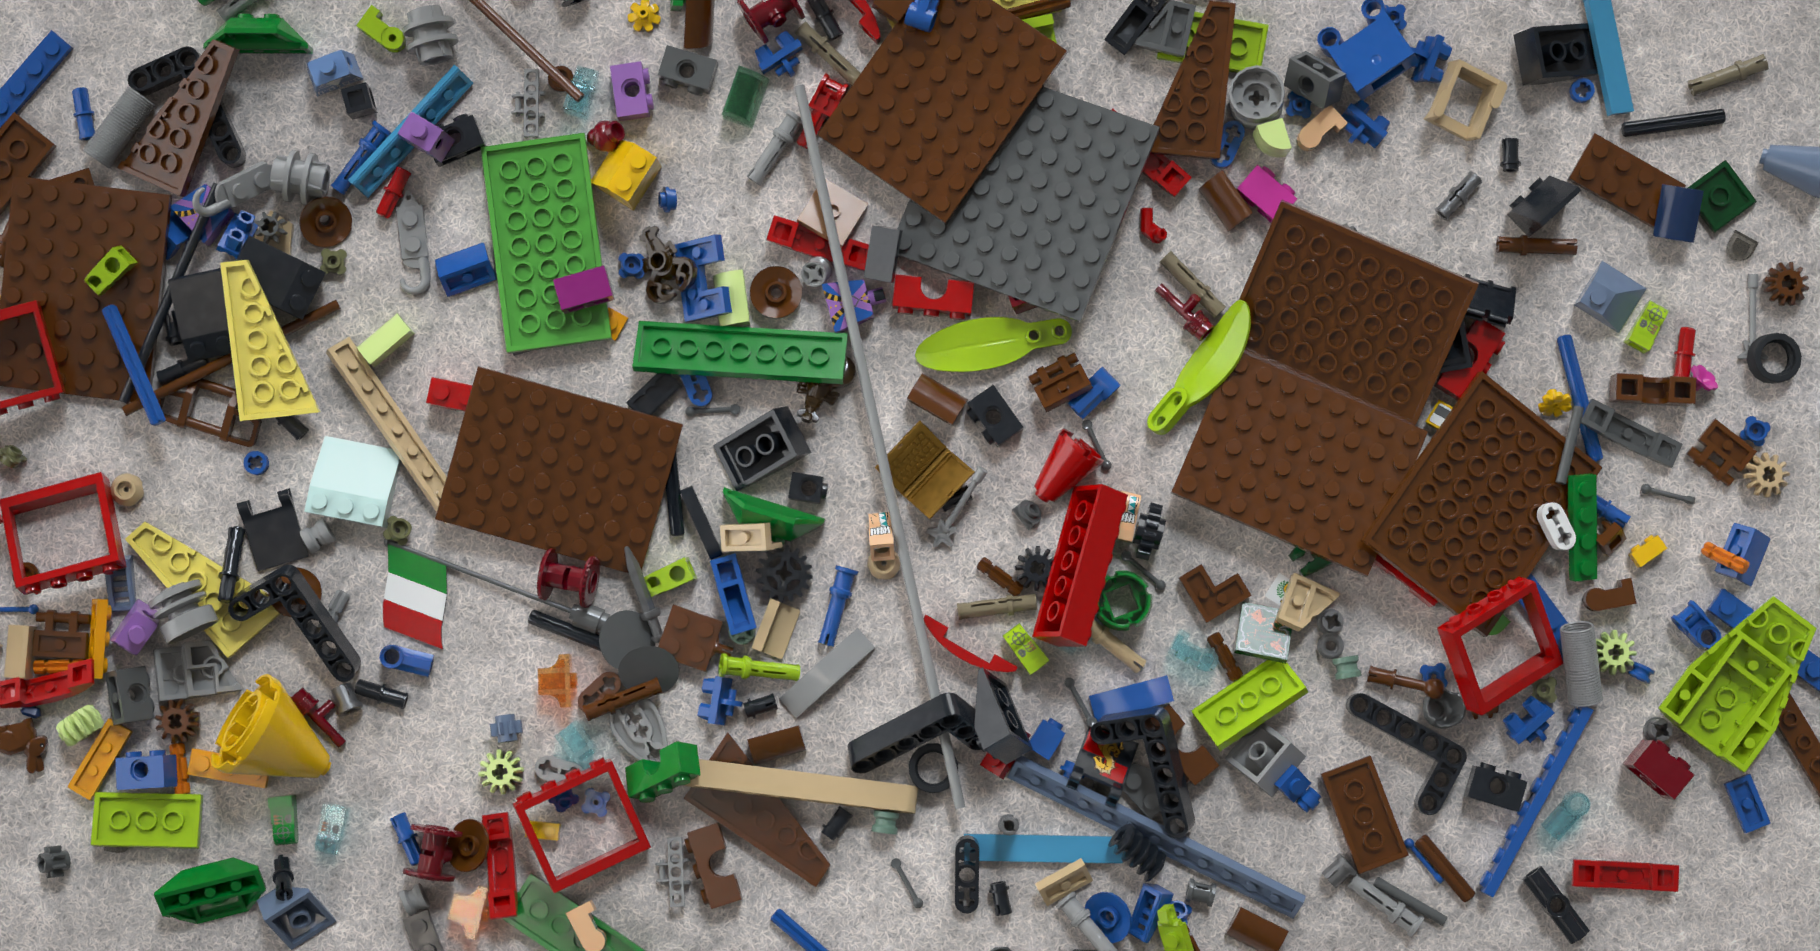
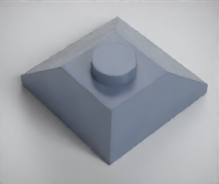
M1601 261L1574 305L1619 333L1647 288L1604 261Z
M292 887L293 896L287 900V893L285 892V901L277 899L275 888L257 900L264 921L291 950L336 922L335 917L308 888Z

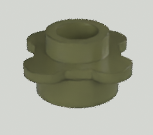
M328 248L322 250L323 264L320 266V270L326 272V274L330 272L337 273L338 275L344 274L346 272V251L343 249L331 251ZM333 259L336 260V263H335V264H332V263H331V261H332Z
M5 445L4 448H0V462L10 468L16 469L20 462H26L27 458L22 455L23 452L16 446Z
M390 516L387 519L388 526L383 532V536L386 540H394L398 545L403 546L408 542L407 536L410 534L412 526L405 519Z
M1554 677L1539 679L1531 684L1532 694L1530 696H1533L1538 701H1547L1549 703L1556 701L1555 686L1557 681ZM1542 687L1546 688L1545 692L1541 691Z

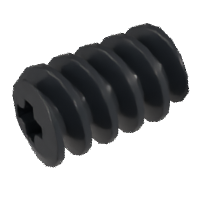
M1129 823L1120 827L1109 841V847L1117 845L1114 849L1116 855L1124 851L1121 857L1123 862L1132 858L1129 863L1130 868L1139 865L1136 871L1138 875L1147 872L1144 877L1146 882L1152 880L1164 867L1165 853L1160 850L1158 851V847L1155 844H1151L1149 838L1143 837L1142 832L1136 830L1133 824Z

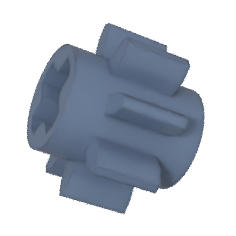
M515 714L495 716V723L490 724L491 737H497L498 743L517 741V734L523 733L522 721L515 720Z

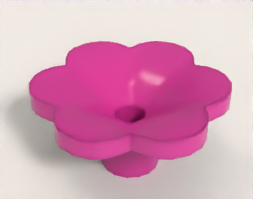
M1693 365L1691 367L1693 377H1697L1696 391L1702 387L1707 391L1718 388L1715 376L1707 371L1704 366Z

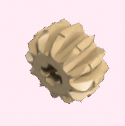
M1767 452L1762 453L1761 458L1755 455L1752 457L1753 464L1747 463L1745 466L1751 472L1743 474V478L1751 479V482L1746 485L1747 489L1756 486L1754 495L1758 496L1763 491L1764 497L1768 498L1771 497L1772 492L1775 495L1780 494V487L1788 485L1782 477H1787L1790 473L1788 471L1782 472V468L1787 464L1785 461L1777 464L1778 455L1775 454L1771 458ZM1769 470L1770 475L1768 479L1764 480L1762 477L1765 474L1764 471Z

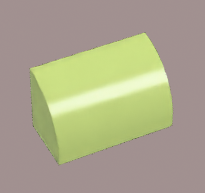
M1283 118L1257 125L1252 133L1256 146L1268 156L1286 157L1292 149Z
M743 270L728 271L714 275V288L729 287L732 313L718 316L719 326L750 324Z
M397 313L362 342L357 349L370 365L376 367L415 333Z

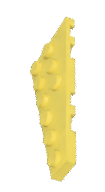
M249 260L220 263L240 421L321 412Z
M148 522L142 523L125 538L167 588L181 582H189L196 579L201 581L203 586L193 594L205 591L207 596L198 605L199 607L208 604L212 605L219 619L216 624L204 631L227 658L232 657L280 615L271 605L245 621L233 619L228 612L230 603L218 601L221 583L218 575L222 572L223 566ZM240 577V580L236 581L233 598L252 583ZM260 589V592L264 596H268L267 592ZM239 602L242 608L248 609L245 603Z

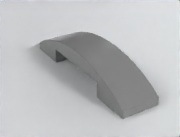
M857 628L779 699L798 718L850 669L875 648L874 645Z

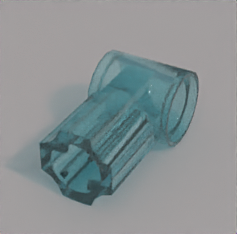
M1568 791L1559 805L1540 825L1559 841L1581 816L1588 813L1590 809L1589 798L1579 791ZM1577 796L1581 797L1582 806L1578 810H1572L1570 807L1571 800Z

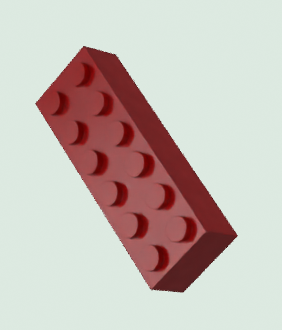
M1104 484L1074 486L1032 637L1057 647L1087 646V642L1092 634L1093 620L1099 609L1098 602L1101 591L1105 587L1107 569L1113 558L1114 544L1119 536V526L1122 515L1126 510L1128 494Z

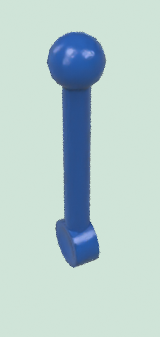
M32 604L29 607H0V612H29L34 615L39 611L36 604Z
M1407 838L1404 841L1406 848L1412 850L1436 881L1441 884L1444 881L1443 878L1414 846V841Z

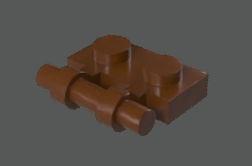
M1075 352L1066 357L1064 355L1058 357V361L1045 368L1041 366L1036 369V373L1028 376L1032 385L1043 382L1034 387V390L1046 413L1093 389L1081 364L1070 367L1079 362ZM1062 370L1064 371L1063 373H1061V374H1059V375H1057V376H1055V377H1053V378H1051V379L1049 378L1050 376H1052V375H1054V374H1056V373H1058V372H1060V371H1062Z
M1715 418L1697 439L1705 446L1704 449L1700 452L1692 446L1686 454L1693 459L1695 465L1698 467L1702 466L1710 472L1714 480L1717 482L1721 481L1726 486H1730L1734 478L1727 473L1732 467L1738 473L1741 472L1757 451ZM1712 452L1724 461L1721 466L1716 465L1708 458Z
M48 609L46 612L37 611L36 622H45V630H34L32 656L88 659L89 633L79 632L80 624L89 625L91 615L81 614L80 611H71L70 613H58L57 610ZM56 623L69 624L68 631H55Z

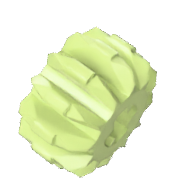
M1611 630L1610 636L1606 632L1601 633L1603 641L1596 639V645L1599 647L1597 649L1598 662H1602L1599 671L1605 672L1609 667L1610 675H1615L1617 669L1621 673L1626 672L1624 664L1633 666L1634 662L1628 657L1636 656L1637 652L1629 651V647H1632L1635 643L1634 641L1625 643L1628 634L1622 633L1618 637L1617 630ZM1616 646L1614 650H1618L1619 654L1612 659L1613 655H1609L1608 651Z
M86 705L60 721L56 726V730L61 740L67 746H73L99 730L103 726L104 721L99 711L93 705Z
M498 749L496 751V758L492 753L486 755L491 763L486 761L480 762V765L487 768V771H481L478 775L480 777H488V779L482 782L484 787L493 783L490 788L491 793H495L499 786L500 793L506 794V784L510 790L514 791L516 786L512 781L514 780L519 783L523 781V778L517 776L516 772H524V767L515 768V765L521 759L517 757L510 761L513 754L512 751H507L503 758L502 749ZM500 764L504 765L502 768H507L508 771L507 774L503 775V779H499L500 775L496 776L495 770L500 768Z

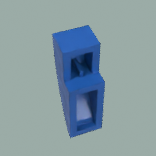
M734 553L711 560V567L731 636L756 629L755 618L737 555Z
M1167 675L1089 696L1093 714L1097 721L1106 714L1150 708L1174 701Z

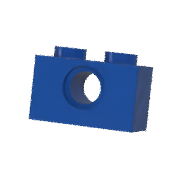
M166 750L149 751V756H142V751L126 752L125 758H115L117 790L177 786L176 754L166 755ZM145 765L148 767L147 775L145 773Z

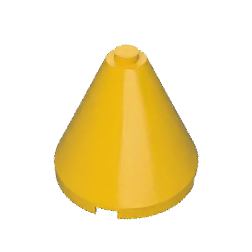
M269 674L260 676L255 680V683L260 686L254 692L246 689L226 718L215 742L221 749L219 756L214 753L212 754V767L227 774L302 778L324 776L331 766L329 761L330 755L281 682Z

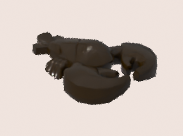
M654 225L653 227H646L639 236L640 241H646L649 257L642 259V268L644 273L653 270L646 286L648 298L655 303L664 304L672 301L678 294L673 292L667 295L666 291H672L674 288L671 285L662 283L661 280L672 281L676 278V285H681L678 289L679 292H684L694 284L697 278V266L693 260L687 257H675L674 254L677 253V248H675L671 240L665 245L657 237L660 229Z
M846 356L843 384L799 382L797 384V393L806 394L805 409L797 411V416L801 417V421L809 424L811 422L817 423L819 417L816 411L823 405V402L826 401L829 405L833 406L840 396V393L832 390L847 387L854 382L857 375L856 366L849 357Z

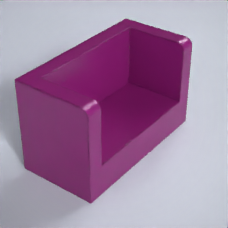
M604 265L553 280L559 304L564 314L615 300L608 272Z

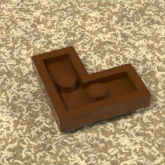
M1202 564L1178 578L1205 623L1252 596L1238 573L1215 586Z

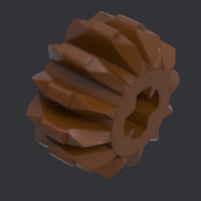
M1780 262L1776 264V269L1770 268L1768 270L1770 277L1763 279L1764 283L1770 285L1763 292L1773 293L1769 301L1773 302L1778 298V305L1782 307L1786 302L1793 306L1796 304V300H1803L1805 297L1802 292L1809 290V286L1803 284L1809 277L1806 275L1800 276L1803 268L1798 267L1794 270L1793 262L1787 263L1786 267ZM1783 281H1785V282H1788V281H1789L1790 284H1791V286H1790V287H1783V286H1782V282H1783Z
M179 699L177 704L174 700H169L168 707L160 706L159 709L164 715H156L155 720L162 721L161 725L156 726L157 731L165 730L161 736L162 739H167L171 736L170 740L173 744H176L179 738L182 743L188 742L187 734L191 737L197 735L192 727H201V723L194 722V718L199 717L200 712L191 713L195 707L193 703L185 707V699ZM182 717L180 719L182 726H174L176 721L173 718Z

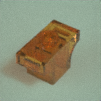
M559 654L557 662L552 667L538 668L539 695L554 696L559 701L560 708L574 707L573 688H577L578 681L577 673H572V654Z
M478 885L476 891L472 894L456 892L453 895L447 919L456 921L463 926L465 938L478 939L482 922L488 921L489 906H487L490 890L487 885Z

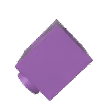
M641 61L610 66L616 113L619 122L650 117L649 110L654 109L652 94H647L646 84H650L648 68L643 69ZM632 85L640 88L638 95L635 97L626 95L627 88Z

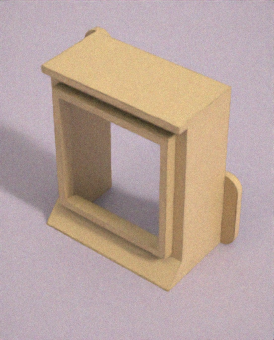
M1460 59L1447 63L1448 67L1430 111L1424 117V120L1465 141L1480 139L1492 108H1498L1507 90V84ZM1457 77L1483 90L1468 126L1444 114Z

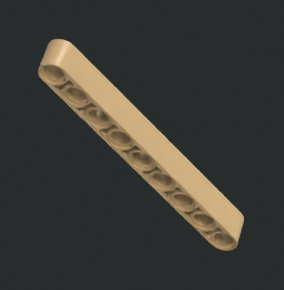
M699 759L701 775L690 780L689 784L683 785L907 814L916 813L918 787L912 785Z

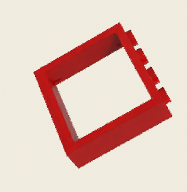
M38 300L0 309V322L29 314L34 315L54 387L0 401V415L7 414V408L18 406V409L21 410L33 407V401L44 398V402L47 403L60 399L59 394L65 393Z
M102 472L0 499L15 587L24 595L31 593L37 595L42 590L48 588H63L68 585L67 583L73 581H89L95 575H111L113 571L127 567L114 500L111 495L110 481ZM98 493L110 555L26 577L15 515Z
M1520 576L1514 580L1510 579L1505 586L1489 592L1487 597L1479 602L1468 605L1465 611L1449 617V621L1437 627L1466 710L1479 715L1486 714L1564 664L1536 582ZM1522 598L1540 652L1480 690L1461 636Z
M602 757L598 760H593L589 763V768L580 771L579 768L565 774L566 779L557 783L555 780L546 782L540 786L542 790L531 794V791L525 792L516 798L517 802L512 803L553 893L561 891L651 848L616 768L609 758L605 760ZM608 772L637 838L555 877L525 810Z

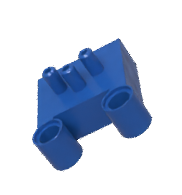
M1365 0L1363 2L1361 11L1368 26L1345 42L1339 31L1333 27L1322 29L1317 36L1318 44L1327 57L1332 58L1338 68L1346 73L1347 81L1361 101L1419 62L1412 48L1390 19L1389 12L1382 0ZM1373 10H1381L1378 15L1370 16ZM1337 39L1334 45L1326 46L1329 40Z

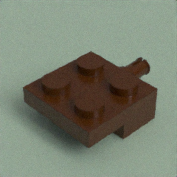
M674 604L658 647L671 653L677 662L707 672L711 658L715 653L720 655L726 653L727 656L731 657V653L725 652L722 649L733 652L734 647L719 643V635L724 622Z

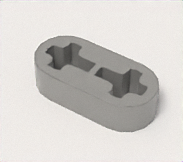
M553 756L541 757L535 764V772L540 778L548 781L555 780L556 783L566 779L565 775L561 774L562 769L569 771L576 767V769L579 768L580 771H583L584 768L576 762ZM547 760H549L552 767L559 768L558 773L549 772L548 775H544V770L540 768V765L546 764Z

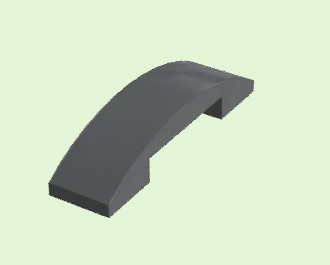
M1590 399L1580 421L1581 424L1606 439L1670 468L1673 467L1683 445L1662 433H1656L1616 413L1613 408L1595 399Z

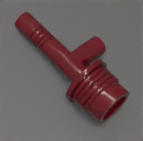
M1162 283L1155 289L1187 321L1183 329L1187 330L1199 341L1206 338L1214 329V325L1203 315L1202 310L1197 311L1195 314L1192 312L1201 300L1198 295L1192 294L1186 303L1183 304Z
M303 687L291 697L303 716L307 714L338 748L346 742L325 719L336 707L330 699L317 710L314 706L319 700H316Z

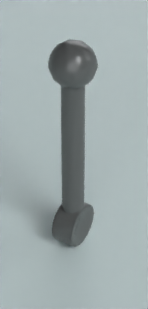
M733 404L731 407L698 409L689 406L686 408L685 413L689 417L695 414L731 412L736 415L740 412V407L737 404Z
M1084 420L1082 428L1087 430L1097 453L1101 456L1100 459L1104 460L1101 467L1104 470H1109L1112 464L1106 459L1092 430L1093 424L1090 420Z
M1649 484L1641 486V491L1644 494L1653 493L1681 500L1687 504L1695 503V497L1682 496L1651 488Z
M1129 551L1122 552L1121 558L1123 561H1129L1154 582L1158 590L1165 589L1166 583L1163 580H1158L1134 560Z
M1066 678L1065 686L1070 688L1086 717L1087 727L1091 728L1097 720L1088 712L1074 686V679Z
M894 858L891 861V866L897 870L914 900L913 906L921 908L923 900L917 897L901 868L900 859Z

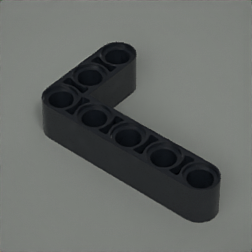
M189 46L177 49L132 70L128 75V85L143 96L155 93L184 78H188L201 54ZM195 55V62L191 66H185L186 57ZM168 65L171 66V73L166 77H161L162 68ZM147 76V84L144 87L138 88V79ZM221 99L209 132V137L220 160L231 168H237L246 161V152ZM221 125H226V134L217 137V128ZM234 148L237 149V157L234 160H227L228 151Z
M284 565L241 590L228 606L230 616L237 621H245L274 603L281 601L336 680L348 682L360 668L361 659L295 566ZM281 577L288 578L291 584L284 583ZM260 589L266 590L269 593V597L264 596ZM296 598L304 600L306 606L299 604ZM239 602L245 603L248 609L242 608ZM311 620L318 621L321 627L315 626ZM326 641L334 643L336 648L329 647ZM341 663L348 664L351 670L344 668Z
M943 693L849 742L847 748L851 770L859 774L870 772L947 731L970 749L981 750L976 743L978 736L974 728L975 708L955 693Z
M1355 693L1347 699L1346 709L1352 716L1435 760L1415 797L1414 805L1417 811L1422 814L1434 815L1438 813L1466 762L1467 753L1465 749L1367 694ZM1358 697L1362 698L1366 703V707L1361 713L1356 712L1353 708V702ZM1381 710L1386 711L1389 715V721L1385 725H1380L1376 720V716ZM1404 723H1408L1412 727V734L1408 738H1404L1400 734V727ZM1427 736H1432L1436 741L1435 748L1431 751H1427L1423 746L1424 739ZM1451 749H1456L1459 753V759L1454 764L1447 760V753ZM1439 772H1443L1447 779L1442 787H1438L1434 782L1435 775ZM1427 795H1430L1434 800V806L1430 810H1425L1422 807V799Z
M1150 707L1102 716L1091 727L1090 735L1092 740L1097 744L1107 745L1143 739L1166 832L1173 838L1180 839L1184 837L1194 826L1195 816L1168 711L1162 707ZM1151 717L1156 718L1160 726H1155L1151 722ZM1126 721L1131 722L1134 725L1135 730L1129 729L1126 725ZM1101 725L1106 726L1109 729L1110 734L1104 733L1102 731ZM1157 743L1163 744L1166 752L1161 751L1157 747ZM1163 768L1169 769L1172 777L1167 776ZM1169 794L1176 795L1179 802L1173 801ZM1175 819H1180L1185 827L1179 826Z

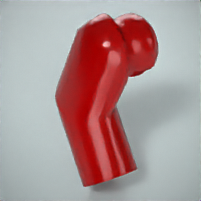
M1141 208V233L1153 243H1161L1166 240L1167 231L1164 228L1161 229L1153 222V208Z

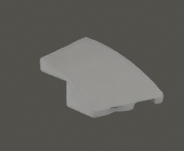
M211 640L186 642L178 647L157 648L153 650L159 702L200 698L242 690L240 683L235 680L228 669V665L220 657L217 648Z

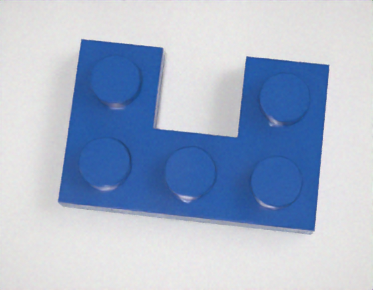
M714 234L675 244V248H677L676 257H687L693 260L697 266V278L694 284L688 290L681 292L685 322H694L732 313L729 287L722 286L708 290L705 265L725 261L722 236Z

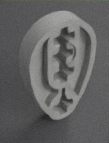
M647 698L634 703L635 708L632 709L635 715L640 714L642 716V719L639 721L642 727L647 726L649 729L646 732L647 737L644 739L642 736H635L637 727L628 724L631 717L628 713L623 714L621 712L623 708L616 710V713L613 715L610 713L609 716L612 733L619 743L638 760H650L648 755L651 754L648 742L656 750L668 746L663 718L657 706Z

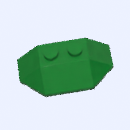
M238 14V18H229L203 43V49L205 50L213 39L239 49V54H313V48L278 14H264V18H254L252 14Z
M725 487L723 489V494L738 523H770L772 542H782V545L785 544V541L793 542L823 526L826 521L825 518Z
M232 857L181 870L156 890L154 897L163 917L170 918L171 916L181 921L200 924L249 911L261 894L266 891V885L257 865Z

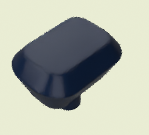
M36 706L23 707L20 710L22 715L34 719L42 716L41 709Z

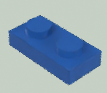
M1746 774L1724 783L1744 833H1749L1771 824L1751 774Z

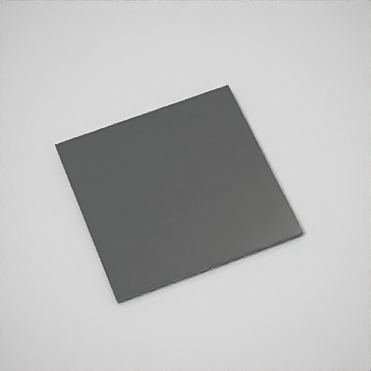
M1043 87L947 224L909 199L897 228L903 230L899 256L1081 322L1158 136L1160 127Z

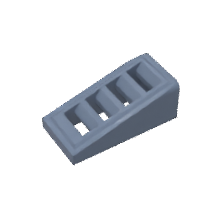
M124 555L127 566L125 569L113 571L111 575H105L108 602L111 605L112 612L129 611L137 601L133 555ZM126 576L127 580L114 581V577ZM128 586V591L115 592L114 587ZM129 597V602L116 603L115 598Z

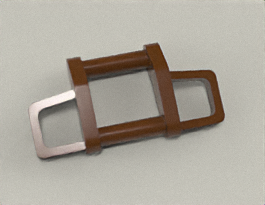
M202 378L188 385L185 392L176 391L170 394V396L183 398L178 418L163 413L166 418L165 421L183 429L188 427L217 436L219 440L224 442L229 441L246 447H252L256 444L262 424L261 419L249 420L254 425L250 440L231 435L236 416H239L235 388ZM199 389L231 398L226 409L222 427L190 417ZM165 397L158 400L161 409L163 407Z

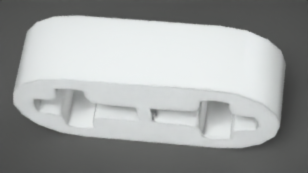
M1553 502L1542 504L1537 510V519L1549 544L1556 550L1572 548L1576 542V535L1563 508ZM1548 510H1554L1555 512L1552 519L1546 518V515L1549 513ZM1560 534H1566L1567 538L1564 539L1563 543L1558 542V538L1561 537Z

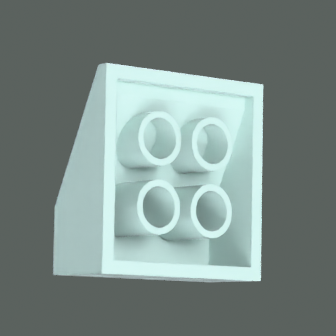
M325 436L310 482L304 512L387 528V519L390 516L401 460L394 450L390 448Z

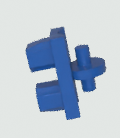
M784 31L775 38L781 48L775 54L771 52L767 44L755 50L759 69L763 75L780 64L782 66L774 70L778 77L785 72L790 77L796 75L792 68L798 65L800 61L797 57L789 61L787 59L803 50L802 44L799 39L795 40L787 31Z
M1436 34L1435 37L1426 36L1425 41H1418L1416 48L1411 47L1419 61L1413 66L1415 69L1411 77L1412 81L1417 83L1441 82L1444 72L1435 66L1437 59L1446 61L1452 51V47L1443 42L1445 37Z
M1361 99L1355 104L1351 103L1341 115L1348 123L1344 129L1352 134L1348 140L1351 144L1357 138L1364 145L1367 142L1373 148H1376L1388 132L1386 130L1390 121L1380 115L1373 121L1366 115L1371 109L1369 104L1364 100L1361 101Z
M241 210L239 214L235 213L216 250L226 252L237 259L248 235L254 237L259 227L254 223L255 216L244 210Z
M715 676V678L703 680L702 692L712 694L711 704L701 703L699 705L698 717L708 720L710 724L725 726L727 715L733 716L734 706L742 707L743 702L736 701L737 690L731 689L732 678Z
M1529 696L1522 704L1528 712L1527 715L1520 719L1513 712L1503 719L1508 730L1506 734L1517 744L1522 743L1525 739L1531 743L1537 737L1544 742L1547 737L1543 732L1550 726L1546 721L1555 714L1549 706L1538 701L1533 696Z

